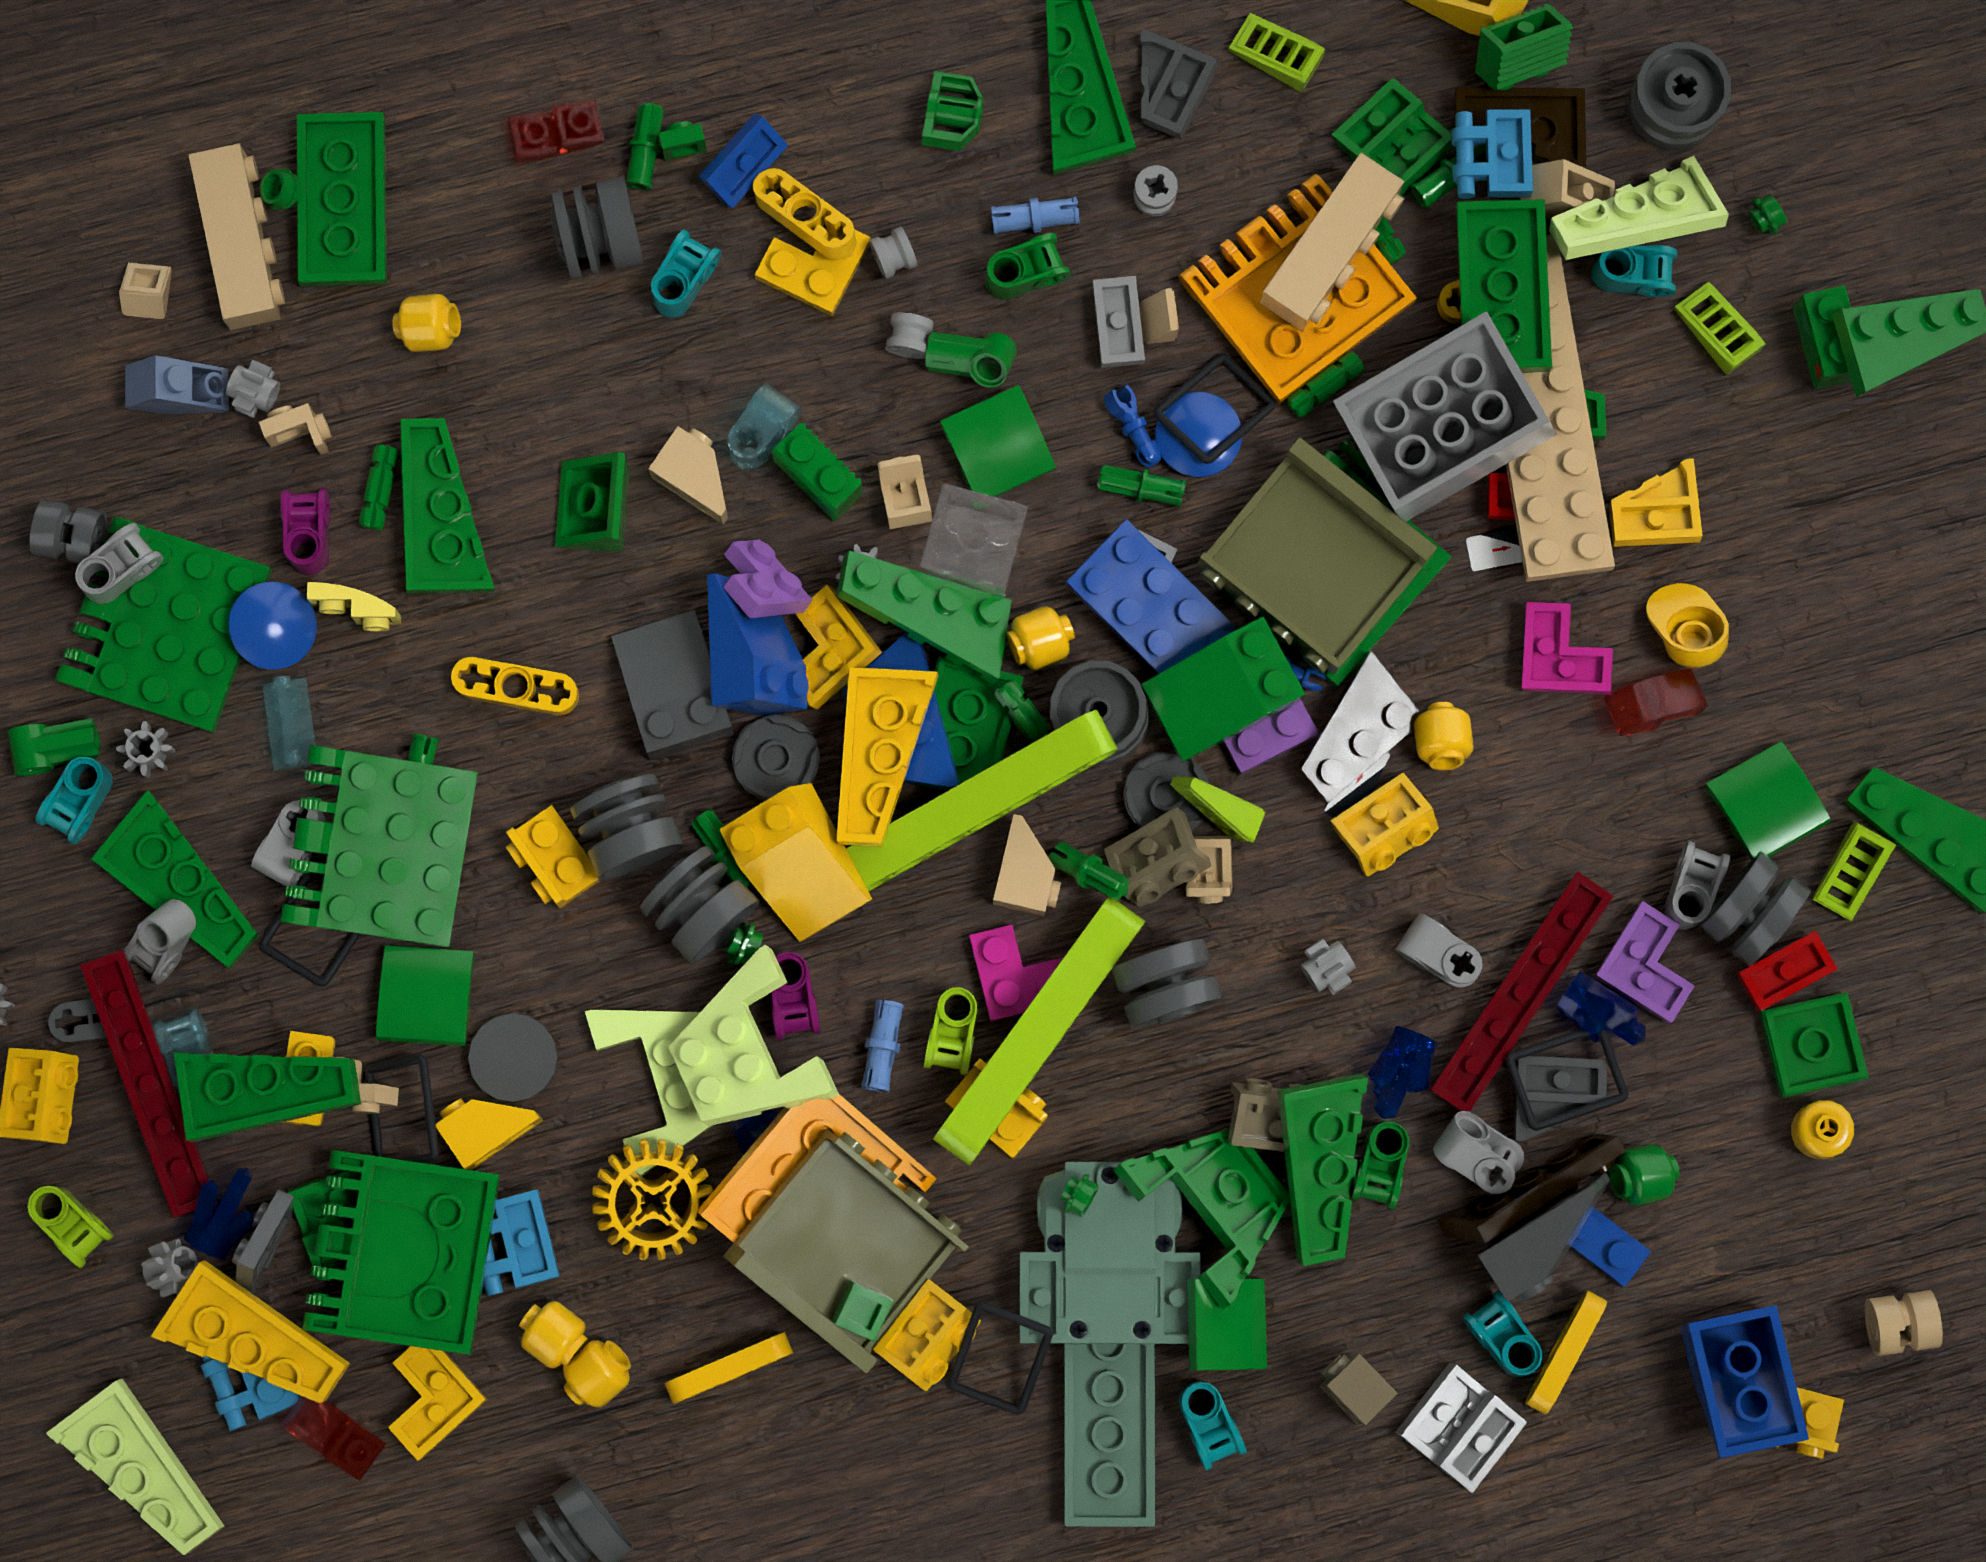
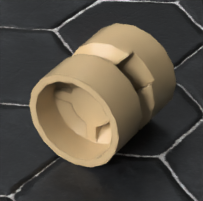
M1931 1290L1906 1293L1901 1301H1898L1893 1295L1866 1299L1864 1311L1869 1343L1875 1356L1903 1353L1906 1345H1909L1913 1351L1941 1347L1943 1338L1941 1315L1937 1300Z

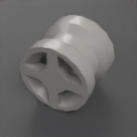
M1153 165L1143 169L1136 178L1133 192L1134 203L1141 212L1149 216H1162L1169 212L1174 206L1178 190L1177 179L1173 172L1160 165Z
M901 226L893 229L890 236L885 238L876 236L869 239L871 250L884 279L893 277L896 270L903 267L910 270L918 266L912 246Z
M898 312L891 314L890 325L893 328L892 336L886 341V351L901 357L924 359L927 350V335L932 332L934 322L929 318L912 313Z

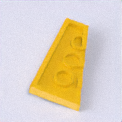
M206 1260L198 1263L150 1336L163 1342L169 1341L186 1348V1351L201 1357L207 1356L228 1364L229 1368L239 1372L251 1373L266 1379L270 1384L319 1403H323L328 1399L351 1364Z

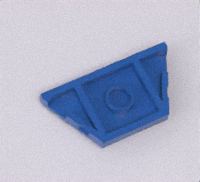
M905 632L867 667L930 671L923 644L921 645L907 637L908 632ZM848 686L843 690L846 704ZM934 689L904 782L917 785L940 786L951 790L958 786L960 782Z

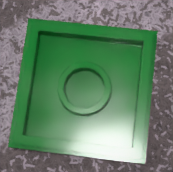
M1848 992L1759 1012L1780 1098L1869 1079Z

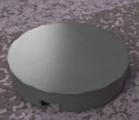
M769 715L758 719L743 728L734 743L732 763L736 779L748 794L760 801L765 802L790 786L812 784L818 775L820 755L816 740L804 724L792 717Z
M1172 751L1152 753L1137 762L1127 776L1123 792L1125 811L1134 826L1140 829L1175 807H1178L1186 813L1191 831L1197 829L1206 816L1177 792L1170 783L1173 777L1187 776L1195 777L1209 784V779L1201 766L1192 759L1182 763L1178 754Z
M515 1013L494 1017L481 1026L471 1041L468 1056L471 1075L480 1089L499 1101L511 1103L531 1100L546 1089L556 1075L559 1059L555 1040L546 1027L530 1016Z

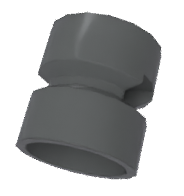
M48 499L41 500L36 508L31 525V553L52 559H58L65 554L69 562L80 564L83 559L87 558L104 544L107 531L106 513L102 510L82 506L78 507L75 511H71L67 503Z

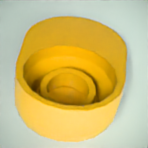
M1676 583L1664 586L1650 596L1646 606L1647 618L1663 639L1665 649L1674 662L1687 668H1701L1709 666L1720 659L1728 647L1729 623L1724 613L1706 591L1695 585Z

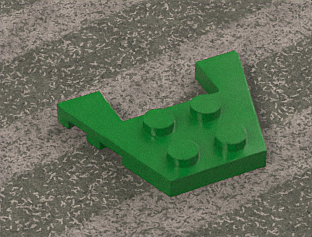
M1229 1129L1188 1141L1186 1144L1174 1148L1154 1151L1141 1158L1125 1160L1113 1169L1138 1202L1165 1180L1171 1178L1225 1246L1228 1252L1198 1276V1279L1222 1309L1236 1300L1242 1282L1252 1271L1258 1253L1263 1244L1269 1240L1290 1201V1195L1253 1148L1234 1146L1228 1142Z

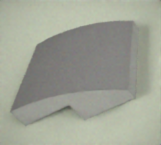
M1450 1361L1400 1425L1396 1433L1456 1482L1473 1493L1520 1433L1527 1421L1496 1395L1487 1391L1457 1364Z

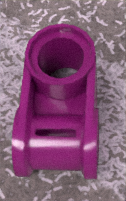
M320 488L318 493L292 494L289 489L282 490L281 518L284 554L299 573L304 575L317 574L325 568L329 558L328 527L330 525V498L328 489ZM302 544H316V551L311 557L307 559H298L296 557V551Z
M784 952L777 955L776 959L779 965L786 961L798 963L802 969V976L796 984L783 985L771 992V1008L776 1039H784L785 1034L810 1030L814 1034H820L816 997L812 991L810 971L806 961L794 952ZM806 1014V1017L785 1020L789 1016Z

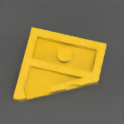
M1694 458L1680 462L1679 467L1660 477L1656 475L1643 482L1640 488L1634 491L1628 490L1610 501L1609 515L1613 547L1700 543L1703 535Z

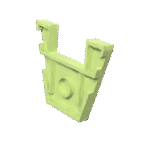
M767 945L760 947L669 1045L670 1052L700 1120L708 1126L761 1115V1111L783 1106L792 1108L803 1105L802 1102L818 1098L827 1100L839 1095L824 1061L817 1056L780 1077L749 1010V1005L787 983L773 950Z
M585 1011L597 1051L642 1038L667 1125L623 1139L624 1145L629 1144L632 1147L634 1155L642 1153L640 1149L641 1139H647L649 1151H656L658 1140L665 1139V1153L670 1155L676 1144L684 1146L714 1126H708L701 1122L669 1049V1045L700 1012ZM656 1165L644 1166L634 1170V1172L644 1176Z

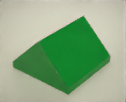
M614 452L562 461L555 547L623 552L630 466L625 453Z

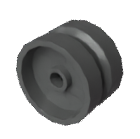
M1673 42L1656 49L1644 61L1628 94V116L1635 131L1647 143L1663 150L1684 151L1701 144L1716 128L1731 98V78L1724 62L1710 49L1693 42Z
M1088 661L1072 667L1058 680L1050 700V718L1055 730L1074 719L1093 711L1095 708L1104 706L1107 713L1102 717V720L1118 750L1095 765H1112L1127 759L1142 745L1149 729V707L1140 682L1126 668L1110 661Z
M1762 851L1744 867L1728 886L1700 926L1703 931L1716 941H1721L1728 938L1741 924L1743 928L1733 941L1732 953L1748 966L1753 965L1769 947H1772L1781 938L1796 918L1797 912L1811 892V889L1794 876L1782 880L1769 893L1768 889L1778 876L1779 864Z
M1204 939L1191 940L1159 949L1112 968L1111 971L1119 992L1133 993L1147 989V993L1129 1000L1124 1007L1131 1029L1179 1020L1223 999L1217 977L1202 975L1190 979L1187 978L1188 975L1204 969L1211 960Z

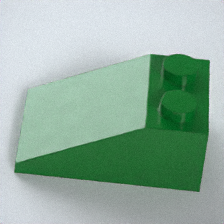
M1264 617L1222 637L1141 684L1146 697L1182 763L1297 704L1305 695Z

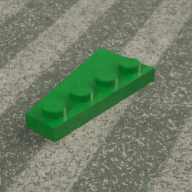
M1046 0L1053 175L1134 153L1136 145L1091 0Z
M1980 289L1844 308L1832 314L1855 397L1986 333V307Z
M1876 767L1871 768L1843 803L1887 839L1896 844L1897 847L1978 913H1985L1986 820Z
M149 790L144 793L91 858L155 910L171 899L180 900L192 910L196 919V926L190 938L229 969L234 967L259 936L252 924Z
M174 1053L186 1141H202L362 1104L355 1060L350 1058Z
M1363 1074L1278 1090L1297 1262L1302 1266L1345 1258L1352 1207V1201L1349 1199L1352 1177L1356 1176L1357 1159L1354 1157L1357 1133H1361L1363 1115L1360 1113L1362 1094L1366 1093L1368 1077Z

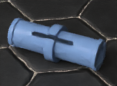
M1077 197L1038 202V198H1030L1029 203L1000 207L991 206L993 233L998 234L1032 229L1033 233L1042 232L1041 230L1044 227L1069 224L1079 225Z
M876 1000L871 1035L870 1038H866L864 1047L868 1049L861 1084L862 1089L889 1093L895 1054H899L900 1044L897 1043L902 1010L904 1008L902 1003L884 1000V1003L882 1000Z

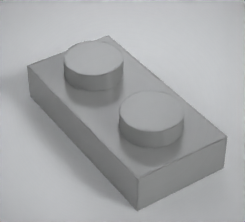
M1136 276L1093 280L1092 288L1101 368L1144 364L1145 354Z

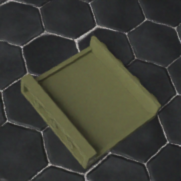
M1299 438L1288 451L1287 457L1207 553L1204 552L1200 556L1197 566L1202 569L1200 575L1209 585L1219 591L1224 587L1237 597L1234 603L1245 614L1252 618H1255L1257 614L1260 617H1264L1266 622L1271 625L1270 629L1276 639L1287 646L1292 642L1304 651L1303 659L1312 668L1322 674L1327 670L1334 676L1430 560L1437 547L1302 438Z
M826 1129L723 1257L867 1374L878 1361L870 1353L927 1279H931L956 1246L966 1252L969 1246L958 1238L962 1229L941 1213L935 1219L925 1210L930 1202L910 1186L905 1192L893 1183L898 1176L878 1159L871 1165L860 1155L865 1148L846 1132L837 1137ZM850 1280L894 1300L875 1342L839 1327L831 1321Z

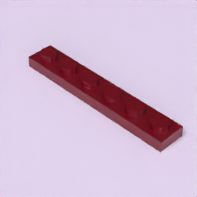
M1578 871L1573 875L1429 1092L1458 1112H1470L1506 1059V1056L1510 1053L1614 898L1612 894Z
M120 950L80 965L173 1218L217 1202L196 1142L186 1141L181 1101L125 950Z

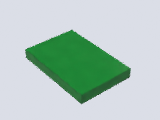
M939 655L935 672H938L939 675L935 685V692L961 784L1002 761L1013 720L1007 713L1009 710L1008 706L1003 707L996 698L995 690L1004 682L1012 679L1016 680L1022 687L1024 676L1000 671L999 680L992 685L980 678L981 673L963 664L960 667L946 659L945 656ZM928 784L917 785L920 787L940 791L943 793L949 791L945 787Z

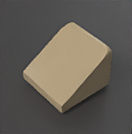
M128 263L119 291L123 315L164 319L168 304L172 274L171 267Z
M1167 288L1139 303L1142 336L1145 344L1171 342L1177 338L1179 325L1174 290L1172 291V288Z

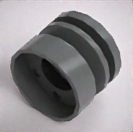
M624 175L596 181V201L587 202L580 185L573 186L576 206L567 207L562 188L551 191L553 200L550 218L559 257L567 267L571 280L582 278L579 258L584 257L589 259L593 276L599 275V254L608 252L616 271L644 265Z
M655 774L614 781L596 789L589 796L575 803L570 808L575 822L589 820L578 829L582 838L603 837L602 841L595 844L587 852L599 881L610 880L636 872L673 855L684 847L673 817L656 819L651 817V815L667 804L664 795L649 796L660 788Z
M709 846L700 848L667 870L655 883L653 890L640 906V911L647 918L656 915L666 908L655 922V927L659 931L672 926L676 922L682 925L671 942L691 965L702 960L730 936L732 930L735 927H739L759 904V900L740 879L720 889L717 884L727 871V866L724 862L717 863L705 872L715 858V853Z
M578 1475L572 1477L552 1493L560 1511V1514L556 1517L540 1505L532 1509L542 1527L538 1530L525 1516L514 1523L522 1539L524 1550L532 1562H588L587 1560L593 1556L599 1562H619L634 1550L631 1542L614 1517Z

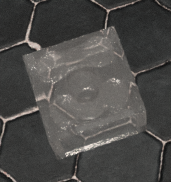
M943 483L920 564V572L1005 598L1027 520L1028 506Z

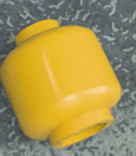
M442 294L407 297L401 303L399 312L393 316L394 334L397 339H402L404 345L411 352L448 349L453 343L454 338L458 337L461 331L459 310L454 303H450Z
M1043 606L1017 616L1011 624V631L1006 633L1015 661L1019 665L1025 663L1032 670H1039L1067 658L1070 652L1069 641L1075 639L1074 630L1067 615L1058 616L1056 611L1049 606Z
M1433 703L1427 707V711L1421 713L1414 721L1418 757L1429 764L1431 768L1435 770L1458 768L1464 764V760L1473 752L1474 745L1469 714L1462 709L1455 708L1452 703Z
M1819 1100L1803 1106L1795 1114L1791 1124V1136L1795 1146L1804 1155L1813 1159H1829L1842 1154L1850 1146L1854 1137V1122L1850 1113L1842 1105L1831 1100ZM1828 1132L1829 1137L1825 1136L1824 1133Z
M557 1301L547 1303L542 1309L536 1304L533 1305L519 1324L525 1330L521 1337V1347L549 1368H556L561 1364L567 1366L574 1354L585 1346L588 1338L584 1336L585 1322Z
M592 1340L575 1353L569 1364L564 1366L563 1372L567 1381L564 1384V1390L571 1400L578 1405L586 1403L592 1407H603L628 1385L630 1381L628 1370L631 1368V1363L624 1351L614 1342L606 1341L604 1343L599 1340Z

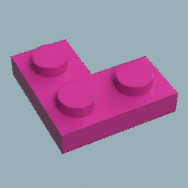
M1526 602L1522 690L1530 692L1611 695L1613 648L1569 647L1571 603Z
M1013 925L969 935L990 1022L1023 1015L1063 960V958L1023 967Z

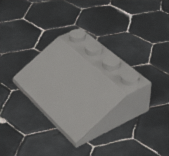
M1487 311L1333 400L1393 510L1405 522L1557 435Z

